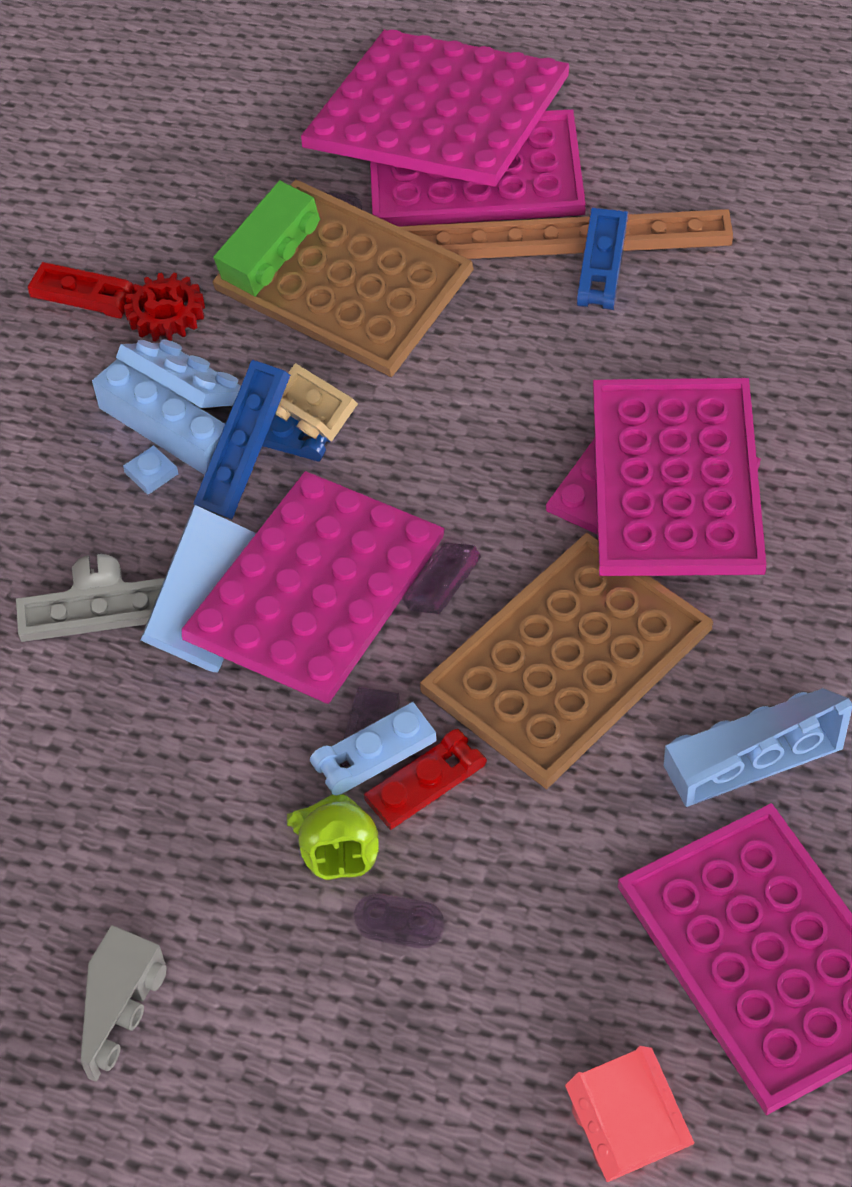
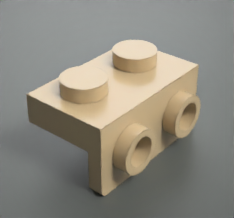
M295 363L288 372L291 376L275 414L285 421L290 416L298 420L299 423L296 426L313 439H316L320 434L332 442L358 403L350 396Z

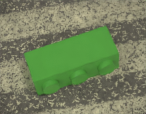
M279 180L214 255L213 258L221 279L256 296L264 286H267L272 281L274 274L283 263L294 255L296 248L305 237L316 229L320 217L314 197Z

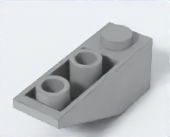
M113 925L109 928L88 963L81 1064L88 1079L95 1082L101 1075L99 1068L105 1071L111 1070L120 1054V1045L106 1039L113 1026L117 1024L132 1031L137 1027L142 1018L143 1004L130 998L132 997L143 1002L150 990L156 991L159 989L167 971L160 945Z

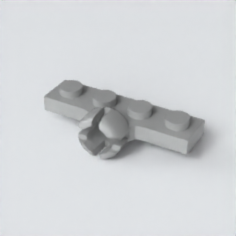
M97 554L98 573H95L94 569L90 567V556H84L78 559L72 566L73 585L70 590L16 598L19 638L21 642L146 625L165 578L130 583L123 582L120 564L116 558L106 554Z

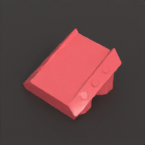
M639 1046L635 1051L586 1072H578L565 1084L572 1101V1113L578 1125L582 1126L593 1149V1156L601 1168L606 1182L695 1144L651 1047Z

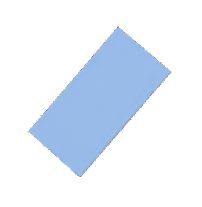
M195 505L189 515L140 640L208 671L218 672L224 658L182 640V628L256 533Z

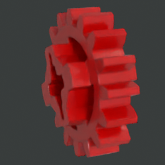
M173 272L170 278H164L162 273H158L157 280L153 281L149 277H145V285L134 284L132 286L134 294H126L125 296L127 304L124 305V309L131 330L138 329L139 337L141 338L150 333L154 342L160 336H165L167 340L172 341L173 334L176 333L181 337H185L186 328L196 330L198 328L196 320L204 319L203 309H205L203 293L200 292L198 283L191 285V280L188 276L178 280L177 273Z

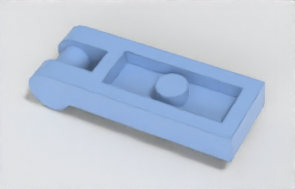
M411 702L337 744L317 749L311 755L310 762L318 773H323L326 776L325 784L333 795H340L436 742V732L415 703ZM348 761L351 766L349 768H341L339 765Z

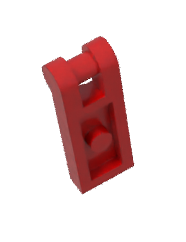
M46 262L41 263L27 286L30 297L98 311L106 316L119 319L125 313L126 294H134L132 288L134 284L128 280Z
M454 729L444 736L441 743L364 793V800L384 824L392 830L486 765L487 759L478 749H471L468 745V738L460 729ZM455 755L460 762L451 768L445 760Z

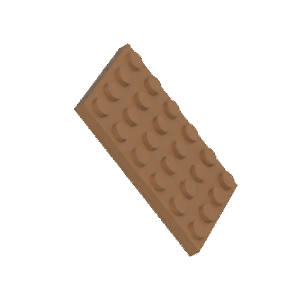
M295 179L290 186L314 197L320 217L316 229L305 237L296 248L294 255L283 263L274 274L272 281L267 286H264L256 296L221 279L220 274L212 281L215 290L392 378L474 270L473 263L461 255Z
M586 532L420 682L421 693L547 790L712 630L713 620L650 576H599L598 540Z

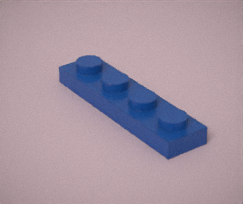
M251 360L193 505L228 519H233L291 376L285 370Z

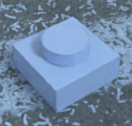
M154 445L123 465L125 474L147 495L178 475L177 466Z

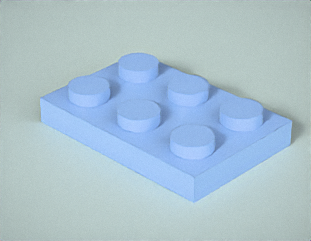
M162 339L160 343L138 340L137 344H120L116 356L117 359L200 408L234 405L241 387L237 384L238 379L228 373L216 372L209 368L210 363L203 358L183 353L181 351L182 347L179 344Z

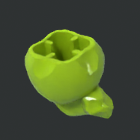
M331 794L307 808L295 810L287 814V826H291L294 833L298 835L301 855L306 866L314 875L325 880L362 876L373 867L379 849L377 827L372 818L345 794Z

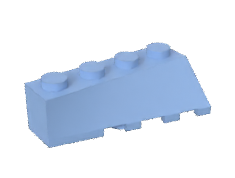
M116 359L92 380L98 406L101 410L205 475L225 423L119 359Z
M824 688L811 693L801 692L795 694L788 701L772 707L762 706L753 710L745 717L731 722L728 720L720 721L709 730L692 736L682 735L677 737L670 744L665 745L663 766L685 807L694 805L842 750L852 712V702L849 698Z

